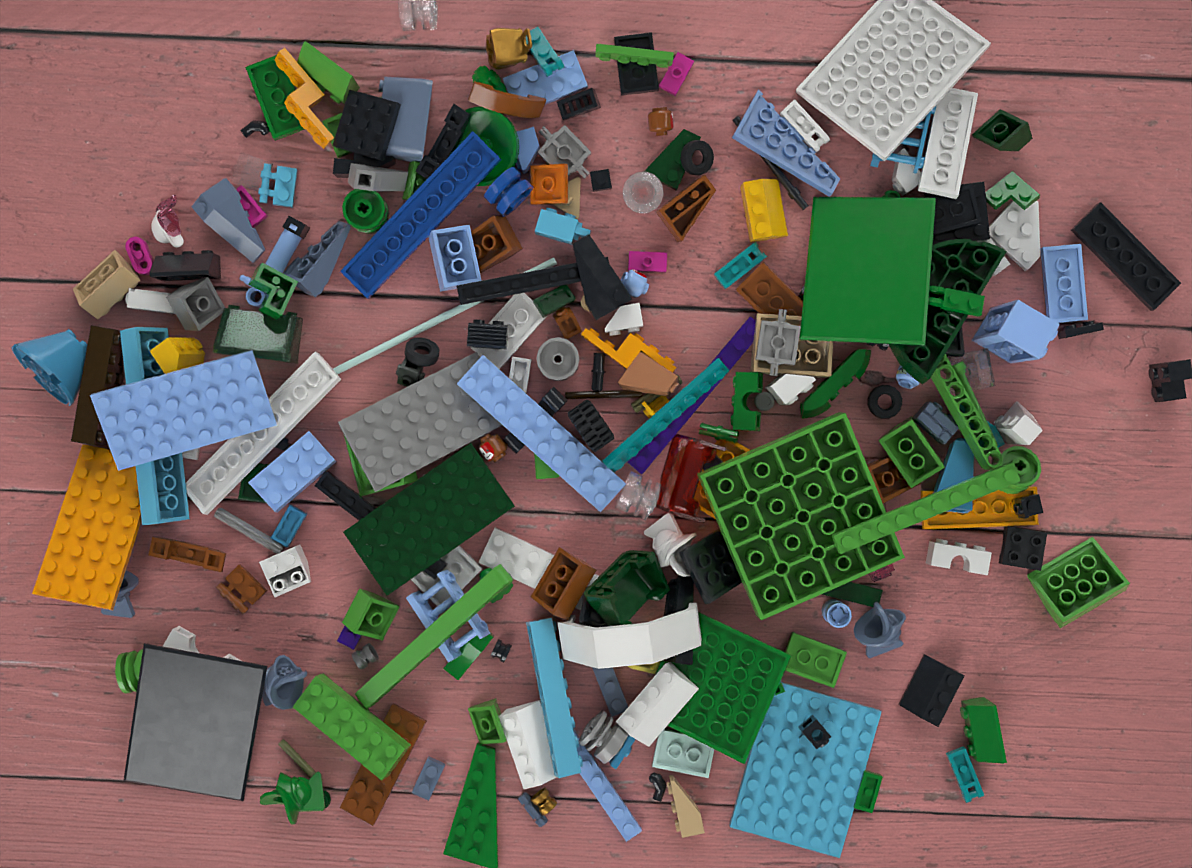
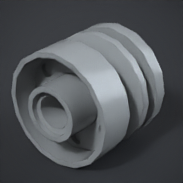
M602 710L589 721L578 742L581 746L587 744V751L597 746L594 756L606 764L623 747L628 733L618 724L611 728L613 718L610 716L606 719L607 713Z

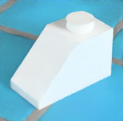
M905 148L902 149L899 153H897L900 155L910 156ZM895 162L892 186L895 191L903 196L919 185L921 172L918 169L917 174L913 173L914 165Z

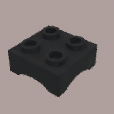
M1004 526L1003 544L998 563L1041 571L1047 533Z

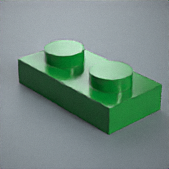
M867 770L863 771L853 806L855 809L873 813L883 778L881 774Z

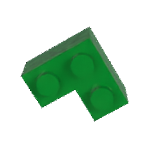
M261 263L256 268L249 282L250 286L266 293L258 311L277 320L283 315L298 281Z

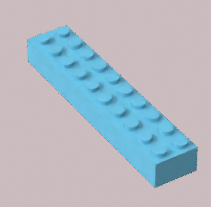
M133 327L120 330L126 384L164 374L150 353V350L169 337L168 328ZM182 453L137 465L136 475L142 525L190 519Z

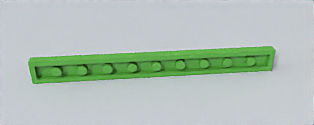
M1013 462L1007 463L832 534L839 554H843L1020 481Z

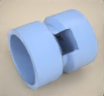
M830 599L822 606L823 618L833 627L843 628L851 621V610L841 601Z

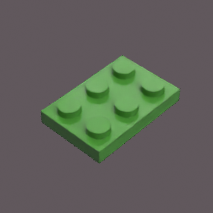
M792 632L785 649L786 653L792 655L786 671L834 688L847 652Z

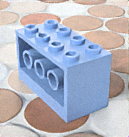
M1015 300L990 308L971 341L1010 364L1043 358L1047 353V345L1057 336V328L1060 324L1020 300Z

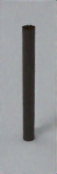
M630 390L565 392L567 400L642 397V392Z

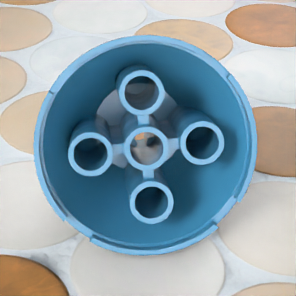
M70 329L14 344L11 347L14 355L25 369L29 368L36 374L33 378L57 400L65 405L69 402L68 405L71 406L80 390L88 344L83 340L79 342L76 339V335Z

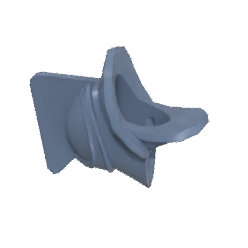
M125 571L113 611L101 609L103 615L127 618L135 616L129 596L130 591L139 584L138 577L129 571Z
M875 602L874 608L866 612L855 623L853 629L855 638L861 644L866 645V656L868 658H873L904 644L900 639L901 627L906 619L902 611L883 609L878 602Z
M279 655L275 659L274 664L267 669L262 695L265 706L273 704L281 710L293 708V705L302 695L304 678L308 676L306 670L302 671L300 667H297L285 655Z

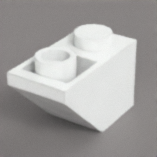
M640 303L620 306L605 327V334L609 333V336L620 335V331L628 330V333L640 331L639 328L643 327Z

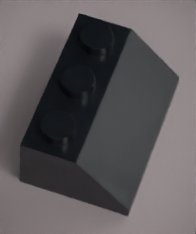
M203 250L201 254L183 251L182 255L164 252L162 253L163 256H155L150 270V277L163 282L199 280L204 277L221 279L220 256L211 250Z
M924 654L898 705L939 727L965 675Z

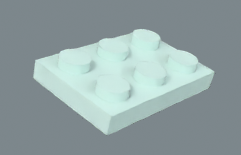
M664 729L657 737L652 767L709 778L714 749L679 731Z

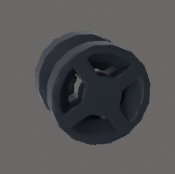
M498 639L490 657H497L504 663L512 645L504 644L502 640Z

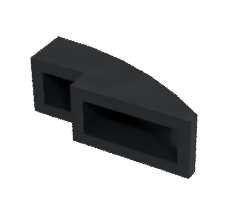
M354 153V160L334 158L333 174L337 178H348L351 163L389 168L396 164V160L393 156L385 155L384 161Z

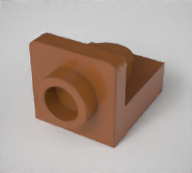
M563 307L553 315L564 339H569L582 332L570 307Z

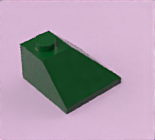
M1001 109L972 134L973 138L999 151H1020L1033 139L1028 122Z

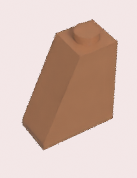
M642 352L637 355L618 381L620 388L624 390L667 397L671 393H675L680 385L677 375Z

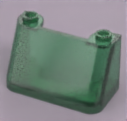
M228 305V308L223 309L212 353L231 356L253 350L254 356L257 359L298 364L303 318L297 317L298 313L286 312L285 315L276 320L262 312L240 310V306Z

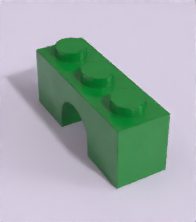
M736 372V376L733 377L735 395L732 396L734 413L731 415V426H733V430L760 431L761 412L750 410L747 406V399L753 393H762L763 374L758 372Z

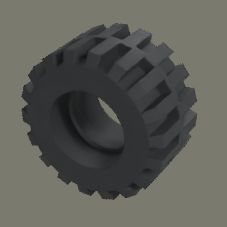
M586 399L568 412L569 419L592 451L596 452L614 440V434L591 401Z

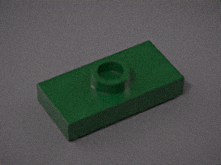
M562 285L534 299L533 303L544 318L574 302L576 298L567 285Z

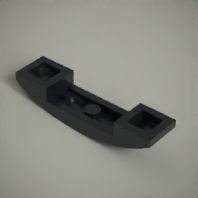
M453 104L444 120L446 124L429 154L424 155L415 172L426 179L434 173L458 146L471 114Z

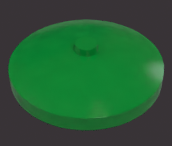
M473 107L465 110L471 115L458 146L473 131L501 159L493 170L477 185L490 186L503 172L511 167H515L519 155V139L515 127L504 114L483 107Z

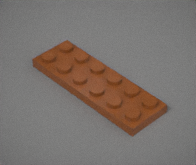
M394 703L391 705L383 722L410 743V748L390 775L383 780H380L361 764L340 806V809L372 826L376 823L427 720Z

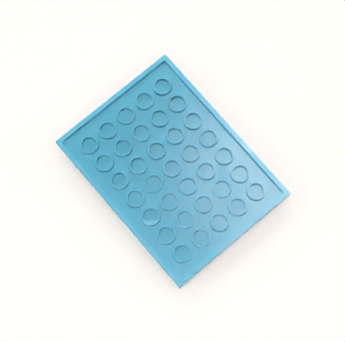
M781 682L785 692L774 696L751 749L729 826L840 858L854 811L853 806L863 771L866 769L882 711ZM811 715H814L831 736L827 745L822 748L816 749L799 729V726ZM814 730L812 737H817L820 734V730Z

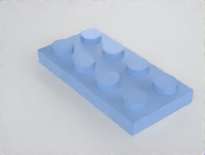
M574 50L558 56L562 60L564 68L553 71V74L548 77L539 64L503 78L508 93L527 97L529 94L545 98V105L587 89L588 85Z
M1081 244L1040 248L1046 316L1057 323L1088 320Z

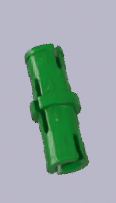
M703 422L700 424V428L707 429V431L699 429V435L714 437L718 441L722 439L737 443L738 438L731 437L730 435L739 437V431L724 429L720 425L716 427Z

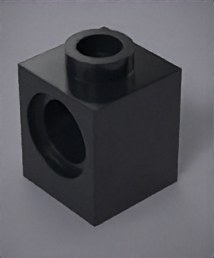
M811 715L799 726L801 732L816 749L827 745L831 738L830 734L814 715ZM814 730H820V734L817 737H812Z

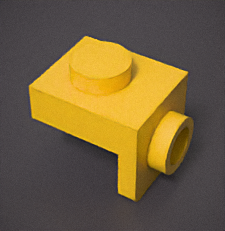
M659 396L649 405L644 401L641 403L646 408L643 412L650 419L669 400L666 396Z

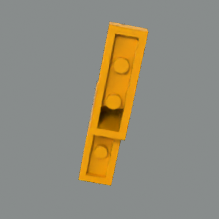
M283 48L278 52L274 61L278 68L284 71L290 78L291 83L298 88L288 95L284 104L287 110L299 120L300 125L313 136V140L324 149L332 142L334 137L310 109L317 105L325 94L286 48Z
M585 328L581 333L583 338L626 370L640 352L672 373L677 368L674 366L675 362L668 356L663 358L659 355L660 351L651 344L647 346L643 343L645 339L637 333L634 335L630 333L617 351L614 350L615 345L608 340L604 342L598 338L600 334L594 329L590 328L588 330Z

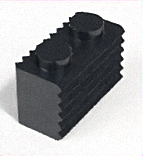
M473 320V323H468L467 347L507 350L508 325H504L503 321H493L492 324H485V320Z

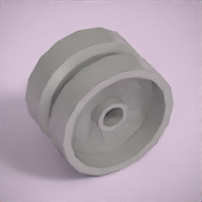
M559 337L549 339L541 345L537 353L538 368L550 380H567L578 369V350L567 339ZM555 356H561L562 361L556 363L554 360Z

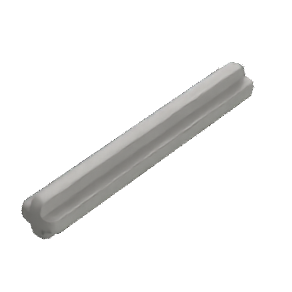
M223 508L216 510L214 516L276 554L281 553L284 546L271 539L270 536Z

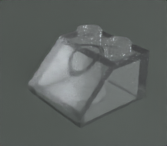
M988 348L967 352L963 357H947L951 365L964 361L966 366L965 375L972 390L996 386ZM950 388V393L955 394V390Z

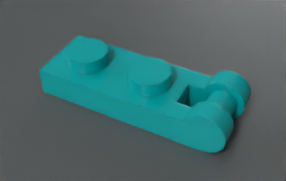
M537 26L530 30L532 40L530 52L545 75L548 77L553 74V71L564 68L562 60L558 57L540 28ZM526 35V44L528 46V37Z
M756 241L714 273L715 278L724 289H727L767 257L764 252L762 253L759 250V245ZM751 252L756 257L753 261L748 255Z
M962 746L947 752V758L964 801L968 803L975 797H983V790L966 748ZM973 786L974 789L971 790V791H968L967 788H970V787Z

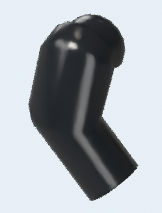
M252 121L240 130L246 138L255 131H260L264 136L270 132L267 123L264 121Z

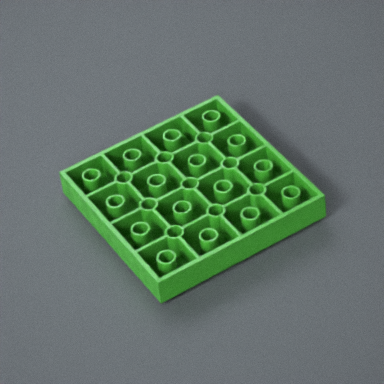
M838 412L697 473L756 616L760 620H764L905 558L895 532L843 554H839L832 534L886 513L846 413Z

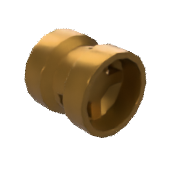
M546 787L540 789L531 798L533 804L539 807V812L542 815H546L557 805L556 800L549 796V791Z

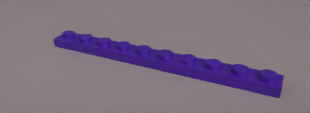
M751 316L710 364L719 358L729 371L754 340L756 321ZM721 380L716 382L708 392L699 397L680 417L672 421L664 431L655 436L649 444H646L627 463L642 475Z

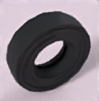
M694 140L688 142L681 152V165L691 175L707 173L711 169L714 160L712 148L705 141ZM696 150H699L703 156L702 162L699 165H695L692 162V155Z
M420 337L410 339L406 343L404 354L410 363L426 367L434 365L438 361L440 349L435 342ZM415 350H425L429 354H419Z
M880 385L870 392L867 398V405L874 416L880 419H889L900 412L902 396L895 387ZM883 394L891 397L892 404L888 409H882L878 405V399Z

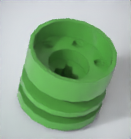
M143 649L139 650V652L121 653L116 659V679L123 693L137 692Z

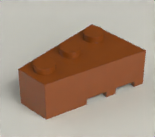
M702 175L655 211L677 242L684 240L686 234L716 192V189L706 175Z

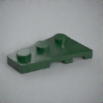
M683 129L648 166L642 175L677 191L685 173L680 160L683 147L688 142L700 140L701 137Z

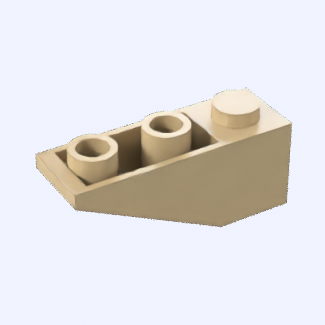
M670 775V782L667 783L669 794H673L674 801L670 802L673 813H677L678 817L677 820H674L677 832L681 831L682 838L705 833L698 806L675 777Z

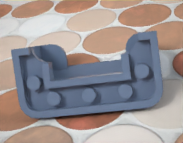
M384 77V80H380L379 92H382V98L401 104L386 152L387 156H393L397 160L408 162H421L424 153L433 80L402 77Z

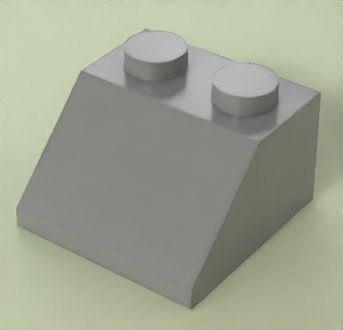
M208 277L181 286L166 297L185 330L199 331L226 311Z

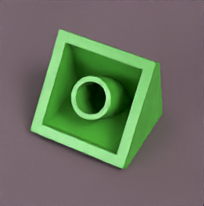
M496 698L468 708L480 744L504 743L507 741L499 719L501 711Z

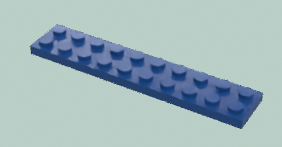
M472 131L340 272L369 299L429 237L430 232L435 230L493 170L501 159Z

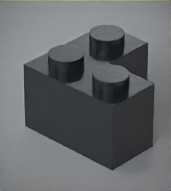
M1191 359L1149 365L1148 374L1153 387L1151 394L1155 402L1187 398L1184 380L1192 379Z

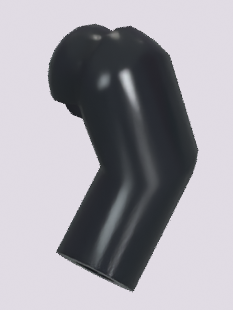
M653 772L649 776V781L656 788L653 799L661 802L667 784L662 775Z

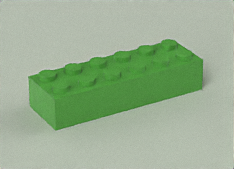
M324 673L314 677L293 705L296 711L380 780L390 775L411 746L410 743L368 709L366 710L362 704Z

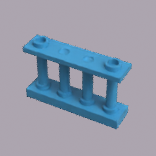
M936 106L928 113L924 121H921L916 126V128L922 129L920 139L906 137L901 143L918 147L916 157L892 153L886 160L914 165L913 173L917 174L919 168H923L925 157H922L930 116L931 114L934 115ZM873 153L870 166L878 167L879 162L883 160Z

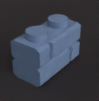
M935 401L933 403L926 402L912 418L915 423L939 444H946L959 427L952 415H946L941 411L943 409L941 405Z

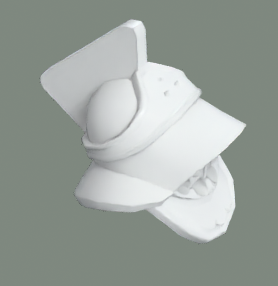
M669 512L647 528L644 534L653 538V549L655 555L658 556L660 567L670 564L677 574L683 577L690 576L679 552L689 547L697 535L696 533L684 535L679 529L673 514Z

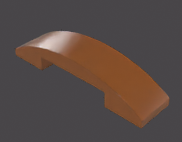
M475 81L468 97L470 102L483 108L522 118H539L546 103L545 98L529 94L527 97L498 91L494 90L491 85Z
M152 537L148 556L165 560L172 559L202 566L204 569L223 572L226 553L184 541Z

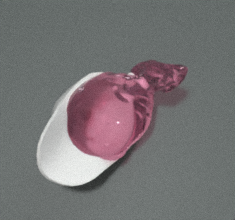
M173 195L160 202L156 207V215L153 218L151 229L157 241L171 243L172 246L178 248L183 245L184 240L181 236L182 231L179 228L178 216L172 209L177 202V196Z

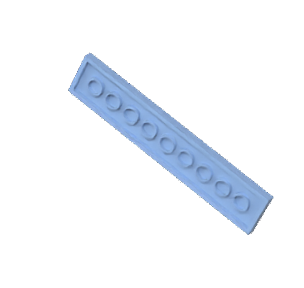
M484 355L458 381L457 385L600 512L626 485L621 478Z

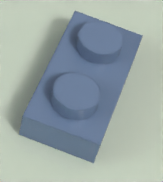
M428 756L412 793L429 801L445 767V763Z

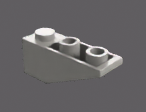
M351 163L348 183L354 189L368 191H405L408 172Z

